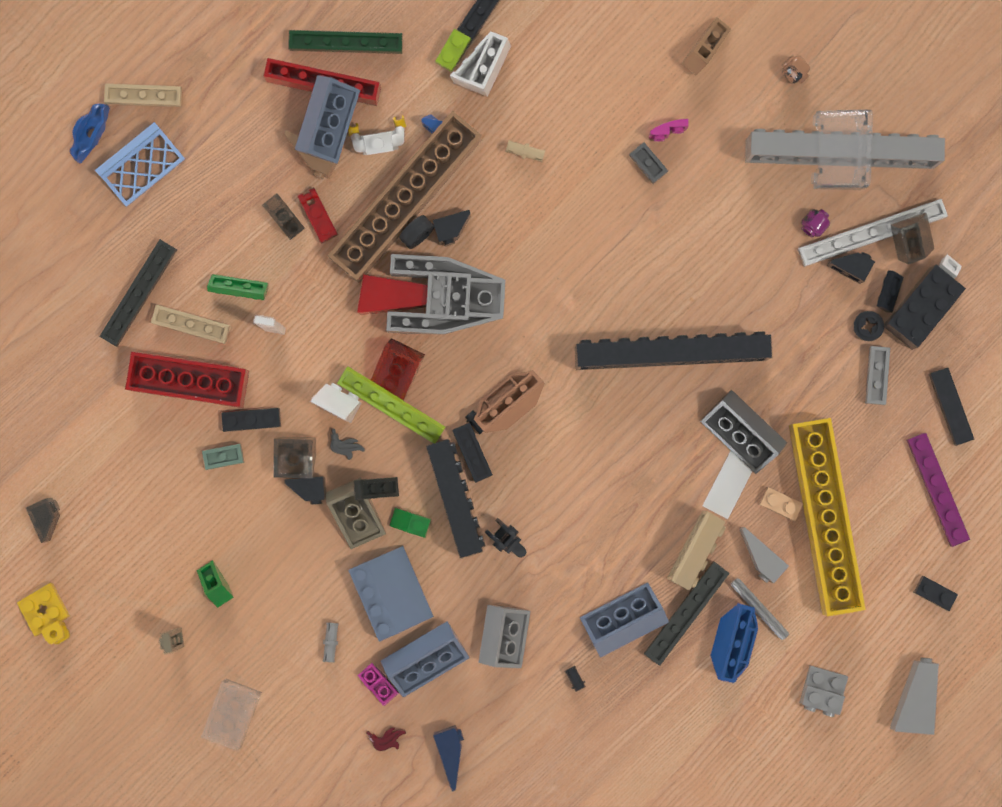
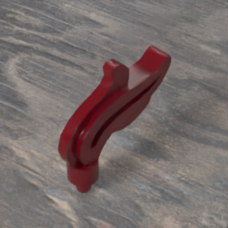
M392 727L385 732L383 737H377L369 731L366 734L376 750L385 751L392 747L399 749V743L396 740L401 735H405L406 730H395V727Z

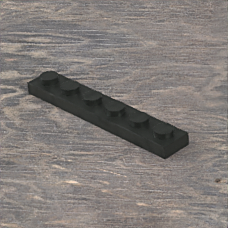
M159 239L99 337L118 347L177 252L176 248Z
M713 561L695 588L690 591L669 619V623L663 627L644 654L660 666L730 573Z

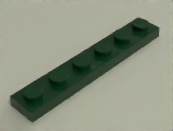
M289 30L288 49L289 51L402 54L403 33Z

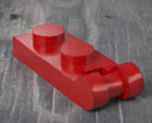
M315 188L309 190L310 192L304 195L300 194L297 197L320 242L324 243L338 236V233ZM314 199L315 203L309 206L307 201Z

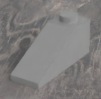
M742 527L740 532L753 564L760 573L758 576L766 583L768 581L775 583L789 565L749 530Z

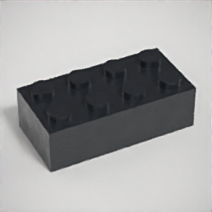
M936 264L927 270L884 323V328L910 349H916L927 338L966 288Z

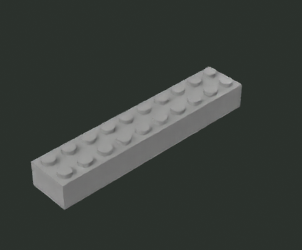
M755 129L754 132L750 133L745 142V163L934 169L945 161V138H939L938 135L919 137L918 134H909L907 137H903L897 133L888 134V136H881V133L862 135L860 132L843 135L842 132L838 131L831 132V134H823V131L804 133L802 130H795L792 133H785V130L766 132L765 129Z

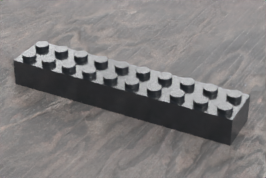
M765 331L754 332V334L746 336V332H739L728 337L727 333H719L712 337H708L707 334H699L693 338H688V335H679L674 339H669V336H659L655 340H649V337H639L636 341H630V338H619L617 342H611V339H600L598 343H591V340H580L579 344L575 346L576 370L767 361L772 358L771 334L766 335Z

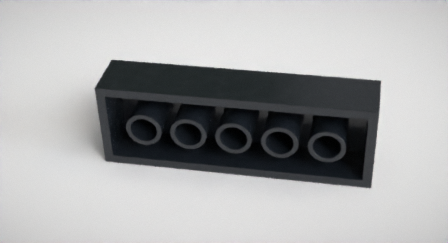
M447 439L427 445L428 454L460 559L483 552L482 547L486 545L483 535L479 536L477 532L480 525L477 516L473 517L471 512L474 509L472 499H467L466 491H469L466 479H461L460 473L463 472L460 461H456L454 456L458 454L455 443H451Z

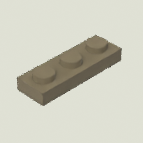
M182 628L172 629L161 634L162 638L159 639L161 650L164 649V654L172 653L184 647Z

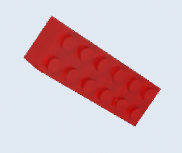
M131 351L125 390L244 408L249 370Z

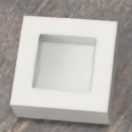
M948 254L939 264V267L953 278L957 277L962 267Z

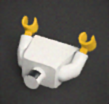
M402 115V118L399 120L396 119V116L393 117L395 130L360 136L358 123H355V127L349 126L348 135L351 137L354 150L356 152H363V155L398 150V146L404 143V128L406 127L404 116Z

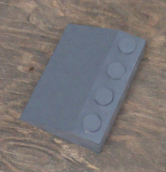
M404 546L348 570L379 642L434 617Z

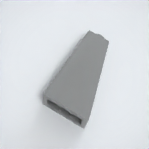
M920 658V661L914 660L891 722L890 729L895 732L934 735L939 664L932 662L933 659Z

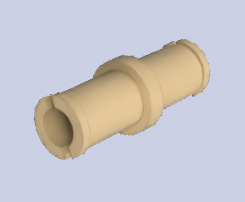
M511 140L508 141L506 152L520 155L523 159L527 157L542 162L545 150Z

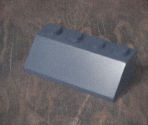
M317 75L295 150L338 164L360 90L333 78Z
M649 583L580 617L600 658L669 623L665 611Z
M447 621L381 660V663L389 680L399 693L405 697L470 657Z

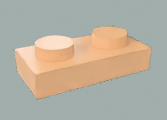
M767 487L759 505L795 521L803 503Z

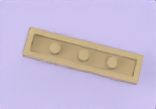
M105 84L104 103L112 105L181 107L182 87Z
M156 305L151 320L152 324L226 344L231 328L227 324Z

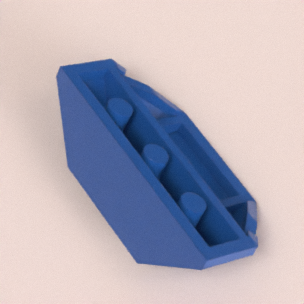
M738 603L720 618L710 655L719 680L735 683L749 665L758 632L754 607Z

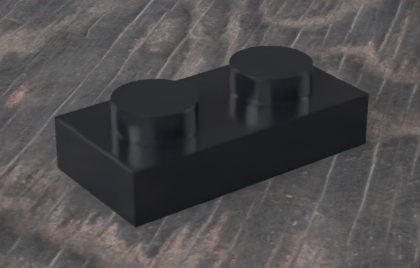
M887 271L881 293L878 297L877 307L885 312L893 313L903 282V276L895 271Z
M925 576L921 577L913 592L949 612L958 596L957 593Z

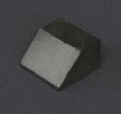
M278 436L274 438L273 477L313 478L316 459V437Z

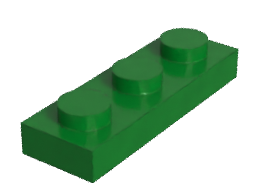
M214 274L211 275L207 285V292L255 300H264L268 291V283Z

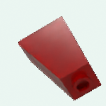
M363 275L357 313L367 315L427 307L428 285Z

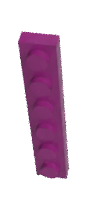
M927 433L907 439L950 547L969 541L970 537Z

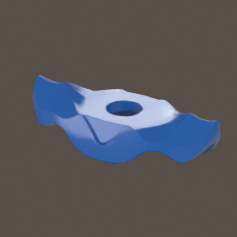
M94 104L87 115L77 120L73 128L74 143L70 148V153L77 163L81 164L90 154L91 150L97 146L105 131L110 110L109 105ZM95 128L91 137H88L89 130Z

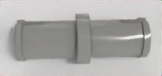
M326 622L322 662L335 663L339 624Z

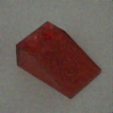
M391 338L382 351L371 381L404 401L426 354Z

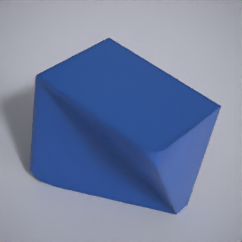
M428 115L421 119L422 126L432 134L443 122L433 115Z

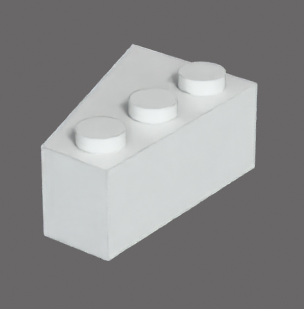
M490 31L477 45L475 51L468 58H465L462 62L463 64L450 75L453 83L488 97L510 50L511 45L508 38Z

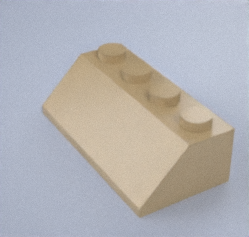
M708 511L701 512L667 577L668 580L689 591L691 587L695 588L699 580L697 575L700 570L704 571L708 563L706 560L708 554L714 552L717 546L715 543L717 537H721L726 529L724 526L725 521Z

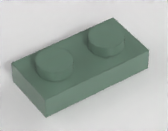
M241 444L202 451L205 470L244 463Z

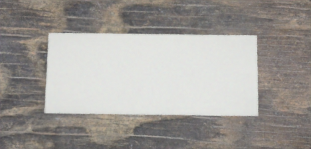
M730 451L703 504V507L726 519L729 518L752 473V470L732 451Z

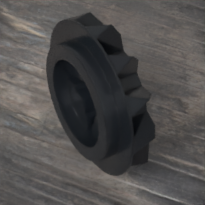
M873 311L860 313L853 322V331L858 338L864 341H874L884 331L883 319ZM866 321H868L869 324H876L872 328H870V332L868 331V329H862V327L866 325Z

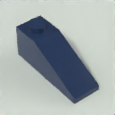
M456 725L433 734L452 792L456 790L462 747L461 741L464 740L461 729L457 730Z

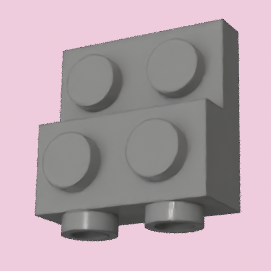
M809 665L799 703L805 705L804 709L815 712L816 709L823 710L824 715L834 717L835 714L840 715L848 676Z

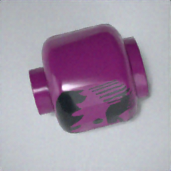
M823 209L810 210L802 219L801 224L803 227L801 229L809 237H820L830 226L829 214Z

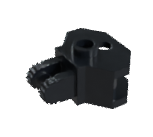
M497 518L495 521L501 526L495 534H492L488 529L485 531L494 541L492 545L500 552L504 550L509 554L512 551L517 557H524L527 551L519 543L521 541L517 536L519 531L511 524L509 527Z

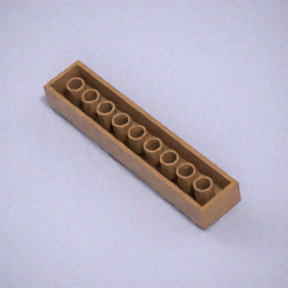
M452 111L327 255L330 260L356 282L360 283L363 275H366L398 239L402 231L417 217L482 141V135Z

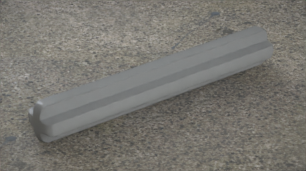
M735 579L731 586L749 606L755 608V612L781 640L786 639L789 632L740 579Z

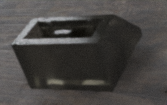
M926 212L890 225L899 261L909 265L927 258L934 250Z

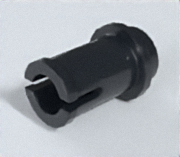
M473 410L465 416L466 422H469L480 435L483 430L475 422L474 417L477 412Z
M576 666L564 671L573 686L571 688L575 692L586 687L584 684L585 680L581 679Z

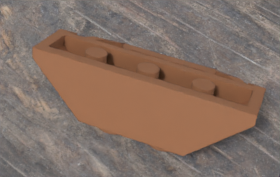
M533 370L509 375L481 399L477 414L474 417L475 422L485 433L507 430L537 405L545 384L544 381Z

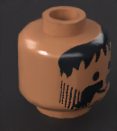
M792 55L782 64V73L792 84L798 81L803 83L809 77L810 66L800 55Z

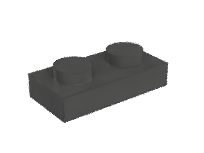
M645 142L629 154L652 184L668 173L667 168Z

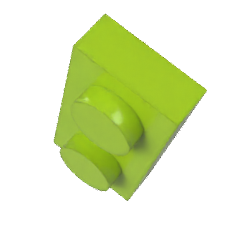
M454 29L435 63L452 72L471 38Z

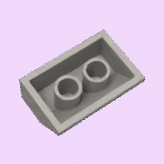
M487 605L478 663L492 667L522 668L531 611Z

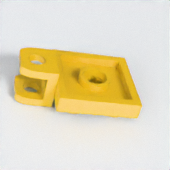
M48 583L17 602L34 636L42 634L47 643L59 645L70 638L69 630L63 621L70 617L53 583ZM41 605L47 606L46 614L39 612Z

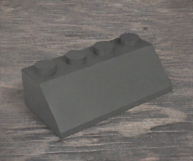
M732 390L700 421L755 474L778 456L787 444L772 427Z

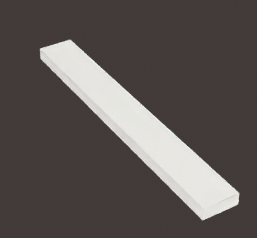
M942 199L798 248V252L805 267L944 219L948 215Z

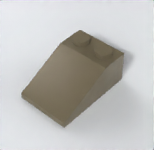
M354 481L326 493V503L350 549L386 534L372 500H355Z

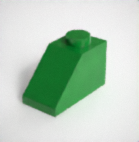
M395 508L389 526L426 538L432 519Z
M213 560L196 570L205 595L217 608L234 598L229 584Z

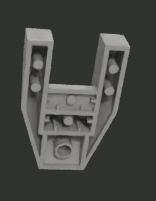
M391 254V276L428 278L426 314L388 311L386 329L388 333L448 334L503 319L505 279L449 257Z

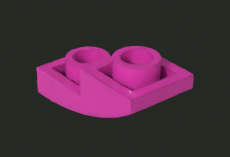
M688 119L674 120L661 124L650 131L649 139L661 142L668 139L670 131L674 134L684 133L689 126Z
M373 663L357 675L383 706L387 705L399 694L396 688Z

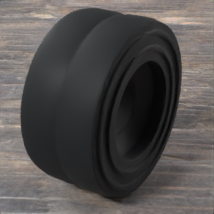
M421 215L402 231L399 238L409 249H413L431 234L434 225L425 215Z

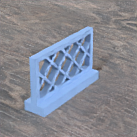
M154 122L95 171L127 207L183 162L185 158ZM159 135L165 140L164 149L153 147L154 139ZM142 149H150V160H140L139 152ZM153 150L164 151L163 162L152 161ZM167 151L175 152L179 159L174 163H167ZM127 161H136L135 173L124 171V164ZM138 162L149 163L148 174L138 173ZM152 163L163 164L161 174H151ZM112 173H121L120 185L112 184L107 177ZM124 174L134 175V186L123 185ZM137 175L148 176V184L145 187L136 186ZM123 187L133 188V196L127 201L122 196Z

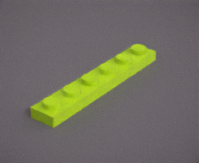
M348 366L337 383L433 444L437 442L445 429L444 425Z

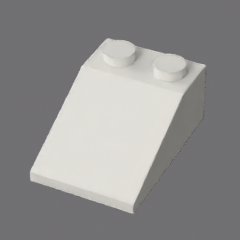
M334 383L331 386L325 384L310 402L351 423L361 405V402L358 401L359 397L351 392L348 395L341 392L342 387Z

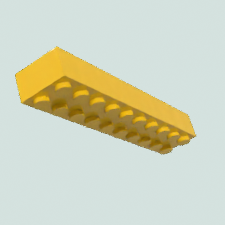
M831 418L789 425L822 615L828 617L866 610L832 420Z

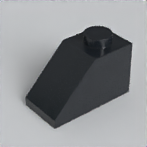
M470 210L433 220L440 245L450 246L455 244V241L459 239L471 217Z
M858 252L833 259L827 266L861 284L865 282L875 261L867 253Z
M325 477L284 480L289 488L304 501H310L311 505L322 504V500H326Z

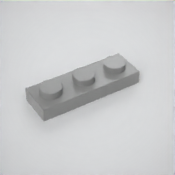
M869 347L865 404L886 405L890 348Z

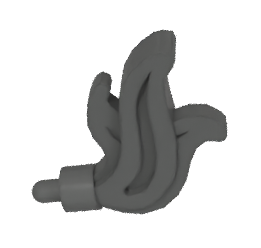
M332 429L330 447L333 452L346 455L347 459L351 460L353 457L352 451H365L362 445L353 444L358 442L357 439L341 441L338 433L336 434V430Z

